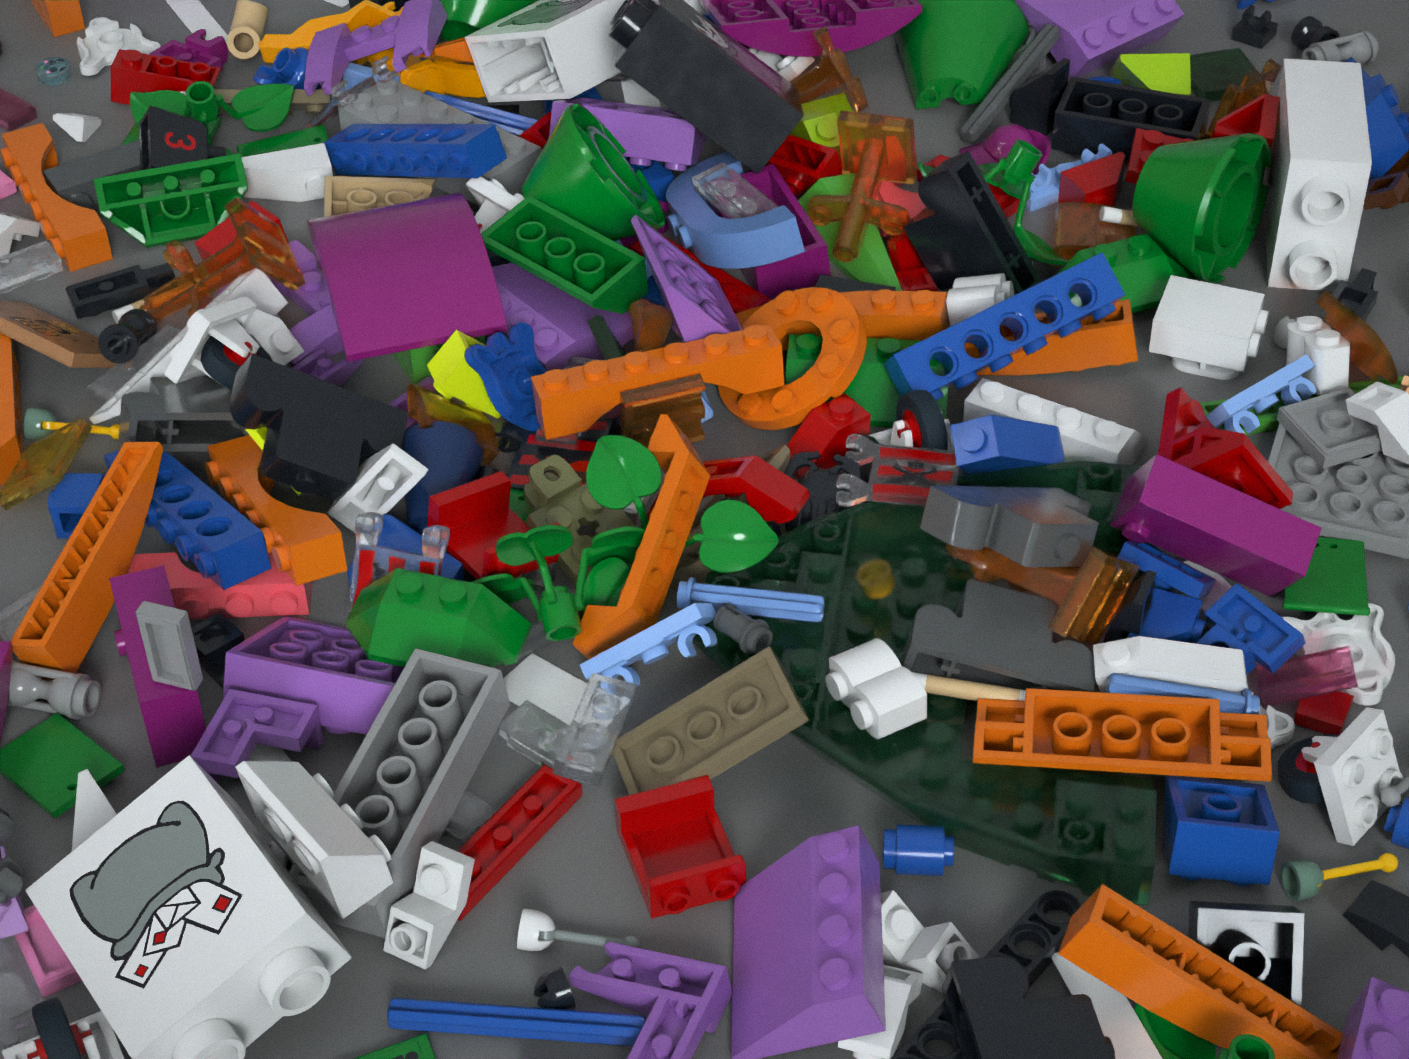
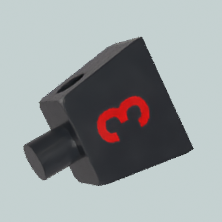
M149 106L139 122L140 170L226 156L224 147L207 144V130L203 122L153 106Z

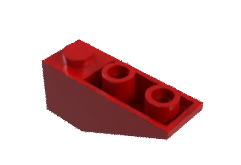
M119 49L110 67L111 102L130 105L131 92L147 93L160 90L186 92L188 86L197 81L208 82L214 88L221 68L209 66L203 62L193 63L176 60L170 56H155L144 54L137 50Z

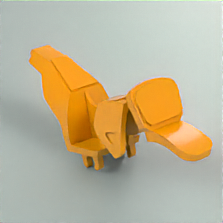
M364 0L345 13L310 19L292 34H265L263 40L258 43L263 62L274 64L277 54L284 48L293 50L298 47H304L309 50L315 32L342 23H346L350 33L361 26L367 25L371 28L380 25L391 16L398 15L400 17L403 7L399 11L394 12L393 10L396 9L394 2H388L380 6L369 0ZM394 47L350 61L359 65L369 61L373 69L399 75L400 83L422 93L431 91L443 95L446 93L461 97H486L475 65L438 60L432 61L430 59L421 61L420 57L412 56L410 53L405 64L406 69L396 73L392 65Z

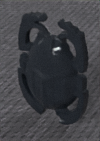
M818 451L793 454L784 474L793 479L795 473L800 468L809 467V470L797 482L808 489L810 497L799 511L797 517L784 523L788 535L793 540L792 542H788L784 538L780 524L772 521V530L778 536L776 548L784 557L794 561L797 559V555L805 550L813 551L814 555L818 557L819 564H829L838 560L847 552L857 528V506L854 503H847L848 499L858 502L861 495V473L858 462H854L853 459H848L846 456L836 454L833 456L834 461L842 465L823 469L810 461L818 460L821 457ZM840 471L850 476V489L844 488L839 476ZM845 526H848L846 534L839 543L829 548L828 545L841 535Z

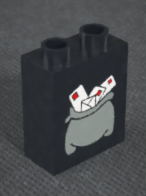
M625 0L610 22L613 27L608 36L618 43L615 67L757 174L760 173L804 116L797 87L684 0Z

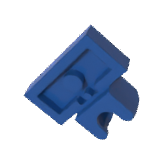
M1238 583L1233 585L1204 613L1207 622L1213 627L1197 642V644L1242 650L1245 659L1246 675L1256 667L1255 661L1274 674L1306 643L1301 632Z

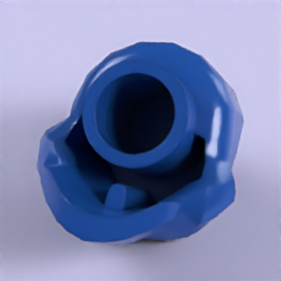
M298 47L293 50L290 48L282 49L277 54L271 67L262 64L257 69L253 81L259 85L289 84L293 85L294 89H304L306 61L309 50L304 47ZM318 84L316 89H320L322 86Z

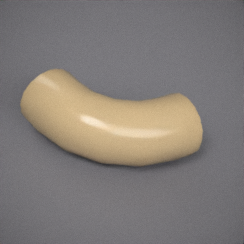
M237 0L227 37V49L233 58L239 61H249L258 55L260 50L258 43L263 39L269 8L253 1Z

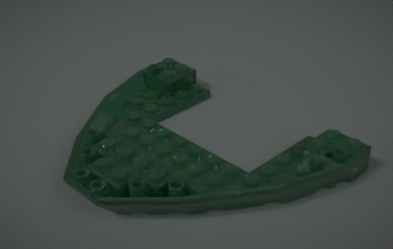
M1071 461L951 477L953 478L951 486L1060 488L1090 503L1091 508L1088 518L1098 522L1099 525L1087 567H1025L988 547H984L982 550H968L952 546L920 529L926 504L904 500L877 499L809 521L779 536L775 549L764 560L746 570L729 574L714 571L707 573L705 581L707 584L813 594L824 597V616L819 623L749 616L753 620H763L769 625V630L773 634L770 647L778 656L809 721L789 732V734L828 764L840 769L854 781L910 818L917 820L923 825L944 826L945 836H954V846L1010 866L1012 863L1036 872L1037 877L1054 883L1057 880L1079 888L1082 894L1089 897L1103 884L1134 904L1148 905L1155 868L1157 790H1153L1152 779L1040 767L973 763V760L961 759L967 700L927 693L926 719L883 738L876 739L866 729L861 730L857 727L852 718L850 708L841 700H835L826 684V675L829 674L830 657L876 638L881 639L891 648L901 664L904 645L918 609L925 605L935 604L949 608L955 613L969 579L980 581L981 577L1128 591L1130 586L1145 572L1117 558L1124 543L1130 540L1122 535L1121 530L1110 526L1127 479L1143 465L1112 464L1100 461ZM1146 542L1147 544H1149V545H1151V546H1153V547H1155V548H1157V549H1159V550L1161 549V548H1159V547H1157V546H1155V545H1153V544H1151V543ZM713 621L705 624V626L710 627L715 632L717 637V644L715 646L705 647L700 635L696 634L693 637V643L723 673L728 672L755 655H748L742 652L739 643L714 628Z

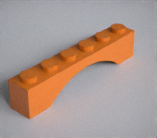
M43 122L1 134L5 148L0 149V156L6 170H10L12 180L15 181L16 187L19 186L25 204H29L34 220L40 223L43 236L46 241H50L56 260L63 259L70 272L112 260L107 231L96 211L64 200L46 184L43 171L59 166L53 139Z
M770 324L751 325L739 331L711 334L703 339L685 343H670L662 348L644 352L634 351L625 356L604 361L593 360L585 365L568 369L549 370L544 374L531 377L536 417L545 439L548 440L587 431L602 415L619 403L641 392L663 385L684 382L711 383L729 387L745 395L784 386L782 344Z
M250 435L208 446L210 462L205 463V469L211 486H217L221 497L226 502H230L232 507L262 531L267 553H271L280 573L286 572L294 584L298 586L347 571L341 531L326 514L288 506L269 495L275 486V481L260 474L259 467L263 451Z

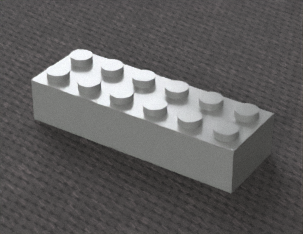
M389 77L379 80L375 85L354 95L351 99L338 106L341 131L352 124H490ZM496 126L507 159L480 177L487 181L495 179L505 187L509 194L514 196L516 193H519L523 196L522 186L541 153V147ZM416 177L418 179H436L435 187L449 194L461 193L466 200L480 206L466 186V183L471 178Z
M415 648L334 792L335 798L333 799L339 807L346 803L353 809L362 823L363 828L361 831L368 838L375 834L384 843L392 858L387 862L393 884L342 919L293 864L289 871L290 875L325 921L378 937H386L391 906L411 894L414 890L421 847L431 841L439 842L510 706L500 669Z

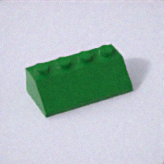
M527 196L481 233L487 249L593 308L624 314L648 293L644 257L531 196Z
M813 334L789 335L785 385L802 377L815 364L821 353L822 336ZM867 338L866 351L861 366L850 385L842 394H847L871 414L870 427L893 428V423L896 422V405L900 394L884 364L894 354L922 340ZM931 359L929 365L932 372L936 375L944 376V366L939 361ZM948 387L941 390L944 397L936 401L945 419H947ZM831 396L826 402H828V401H830V400H832V399H834V398Z

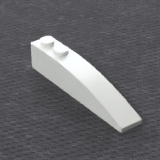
M256 267L239 275L204 310L217 306L225 300L231 301L246 295L257 305L256 309L280 318L277 313L288 302L262 269ZM187 325L89 418L93 424L120 416L121 399L124 394L132 392L149 393L151 377H167L164 373L172 360L170 358L171 351L185 337L189 329ZM204 373L196 377H204L206 374Z

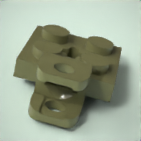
M551 455L530 467L528 473L530 483L524 486L523 496L529 507L533 510V513L528 515L525 524L532 529L557 522L571 531L573 544L566 551L559 554L556 563L576 587L581 551L584 548L592 547V539L589 535L580 536L578 534L580 527L586 525L595 530L594 535L596 536L611 529L636 526L622 509L611 510L599 505L590 495L587 483L580 486L582 479L570 464L558 455ZM547 470H553L558 473L559 477L550 472L545 473L544 475V472ZM589 565L587 566L586 578L593 568Z

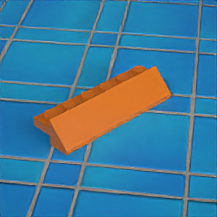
M1026 688L1025 701L978 698L973 763L1271 782L1272 779L1271 742L1267 734V715L1220 712L1219 699Z

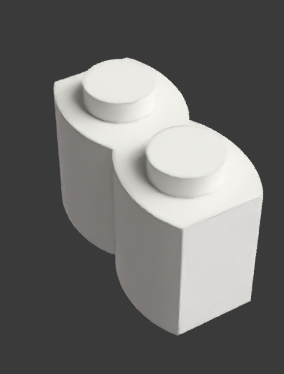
M1004 273L956 278L953 289H949L946 299L950 327L1014 296L1012 281H1006Z
M1303 316L1298 318L1297 322L1288 323L1286 366L1307 354L1315 366L1302 377L1307 378L1314 384L1316 388L1315 395L1321 396L1348 388L1350 342L1316 316Z
M873 639L829 658V674L826 675L827 688L835 700H841L850 708L852 718L859 729H866L871 736L880 739L927 718V693L915 675L900 664L891 648L881 639Z

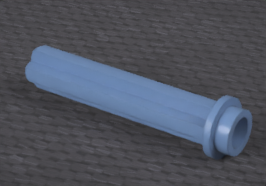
M690 577L688 582L680 581L677 592V608L681 609L694 603H712L717 612L722 606L727 607V604L730 603L747 616L814 623L822 621L825 609L824 597L821 595L697 583L693 577Z
M1119 673L1110 674L1106 686V693L1219 699L1220 712L1259 715L1260 698L1257 695H1252L1250 689H1243L1241 693Z

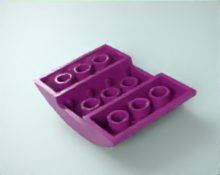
M698 0L716 26L737 42L768 53L802 57L838 54L867 46L893 34L922 13V4L917 0Z
M461 193L307 220L319 267L323 271L332 302L333 315L347 362L443 344L456 329L472 338L507 331L504 311L488 253L473 212Z

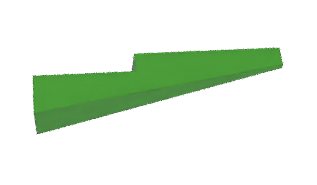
M856 173L820 178L798 202L826 242L829 260L851 280L896 287V291H902Z

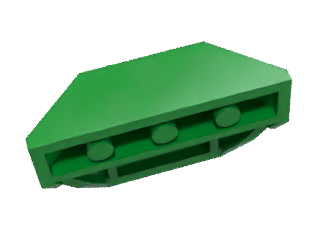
M240 153L93 179L101 216L146 248L203 237L234 213L248 190Z
M1148 234L1135 235L1131 238L1080 250L1057 273L1059 274L1103 252L1125 293V296L1118 301L1130 299L1132 313L1158 307L1171 275L1195 280V276ZM1069 292L1070 301L1074 305L1081 307V298L1076 293Z
M396 568L363 588L345 622L346 629L353 635L355 641L369 660L402 667L406 666L415 648L488 667H495L501 663L504 666L517 663L532 629L531 623L482 584Z

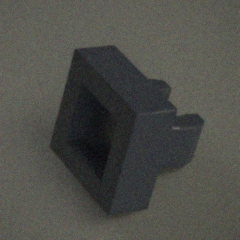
M1251 5L1244 11L1242 20L1233 27L1231 40L1262 49L1276 36L1278 23L1271 21V11L1268 10L1260 18L1254 16L1255 6Z

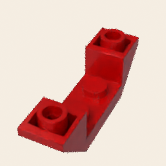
M756 455L702 461L710 474L703 498L724 494L725 497H735L745 493L749 506L755 509L764 521H773L774 523L781 524L793 520L810 497L806 487ZM659 493L655 501L653 502L649 512L647 513L648 519L650 518V513L656 504Z

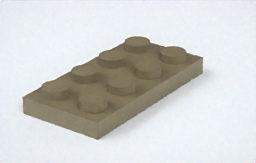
M769 646L609 743L628 793L633 795L708 775L711 780L806 723L809 719L778 656Z

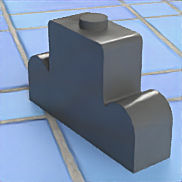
M151 377L149 393H127L121 399L119 440L122 445L124 442H160L163 446V452H209V445L246 436L249 433L231 415L230 399L232 390L225 388L211 377H193L178 384H175L168 377Z
M930 486L920 529L945 543L959 548L982 550L984 547H988L1025 567H1087L1099 523L1088 518L1091 508L1090 503L1060 488Z
M974 579L967 581L955 613L949 608L935 604L925 605L918 609L903 649L901 665L911 672L1022 690L1033 688L1094 692L1095 667L1092 652L1086 646L1076 641L1063 640L1058 641V643L1052 642L1055 612L1053 601Z

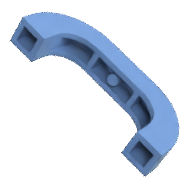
M727 151L690 167L677 176L667 188L666 199L671 215L667 216V221L673 236H678L684 249L689 248L706 265L724 269L750 268L781 261L805 252L796 217L785 205L758 215L739 219L719 217L708 206L705 186L744 174L741 161Z

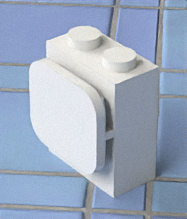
M1171 275L1153 319L1149 352L1171 356L1172 365L1182 372L1219 380L1234 379L1240 374V371L1244 372L1248 357L1256 358L1261 334L1264 335L1269 311L1262 310L1265 294Z

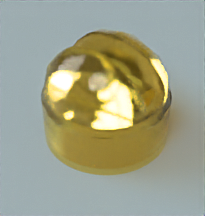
M870 560L864 563L857 571L856 579L859 586L870 598H885L895 587L894 573L889 563L885 560Z

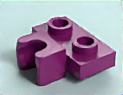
M200 29L185 38L186 44L171 40L149 53V55L170 56L176 60L193 63L203 62L209 66L220 67L221 71H223L222 64L228 60V49L223 36L205 40L206 30Z

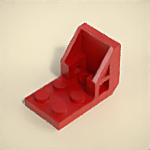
M1263 94L1217 120L1211 138L1254 133L1263 136L1271 149L1275 136L1280 97ZM1136 128L1125 182L1137 184L1144 164L1152 152L1159 146L1195 140L1164 135L1156 130Z
M1182 387L1167 393L1158 455L1278 509L1292 504L1293 491L1245 433L1215 428L1206 418L1200 403L1195 399L1192 400Z

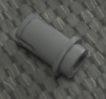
M729 603L727 607L722 606L714 617V628L739 643L741 651L745 654L756 655L769 647L772 642L773 634L765 621L760 619L753 620L738 610L733 604Z

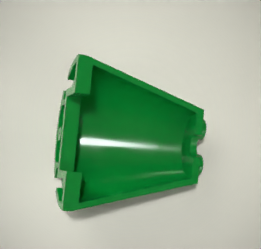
M917 0L922 4V13L896 31V45L915 108L940 107V102L945 98H954L960 105L980 104L996 85L1029 33L1028 23L1021 8L1014 0Z

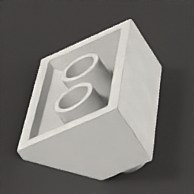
M243 761L235 767L260 826L342 919L393 884L387 862L392 859L388 849L375 834L368 838L361 831L363 828L362 823L348 804L345 803L341 807L338 806L333 800L335 795L331 787L319 773L311 776L299 762Z

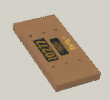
M0 301V333L70 368L128 367L129 362L117 364L107 360L99 349V338L25 302Z

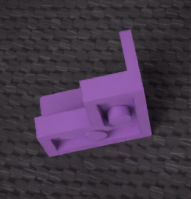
M229 689L191 757L217 782L220 775L238 778L239 775L235 767L243 761H248L257 744L302 752L304 747L319 750L324 740L317 705Z

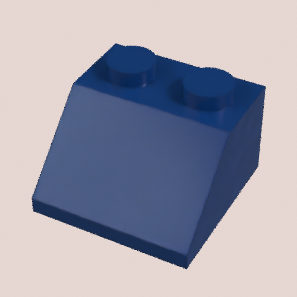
M1381 73L1363 81L1372 159L1369 180L1382 177L1409 150V113L1401 112L1398 106L1400 101L1395 87L1392 84L1387 85Z
M1166 775L1163 852L1168 874L1177 875L1189 881L1208 878L1226 880L1237 886H1250L1253 883L1270 885L1280 830L1265 786L1261 784Z

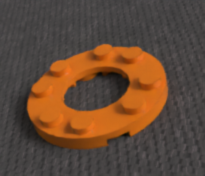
M809 287L794 291H784L777 298L755 311L741 325L745 329L751 325L770 324L779 340L784 337L789 328L797 330L800 325L815 326L820 330L823 342L821 353L815 364L802 377L790 384L746 395L729 387L718 385V391L723 403L740 422L760 430H780L801 424L813 408L822 405L831 396L834 399L840 397L850 385L864 358L867 332L864 320L853 304L844 295L835 290Z

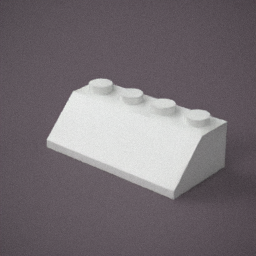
M985 378L981 379L964 401L963 422L988 415H996L1059 427L1067 468L1056 470L1055 472L1114 492L1147 444V438L1134 429Z

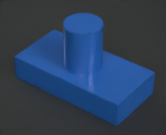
M1126 541L1117 557L1143 572L1147 570L1157 572L1155 588L1170 592L1173 587L1195 599L1207 596L1216 580L1147 543Z

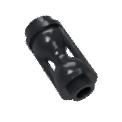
M129 310L122 315L118 324H112L101 332L98 345L102 355L113 363L122 364L129 362L136 356L139 348H144L155 340L158 331L157 323L153 316L144 310Z

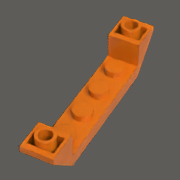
M0 333L1 486L24 467L20 369L12 339Z
M660 414L647 448L655 456L659 466L666 473L656 504L650 513L648 525L640 546L635 553V559L625 586L621 590L617 607L587 605L580 622L582 631L574 638L572 643L588 660L656 624L710 479L709 472L690 440L668 414Z

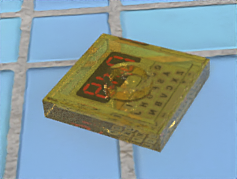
M78 418L27 446L0 490V505L5 510H8L61 482L92 427L83 418Z

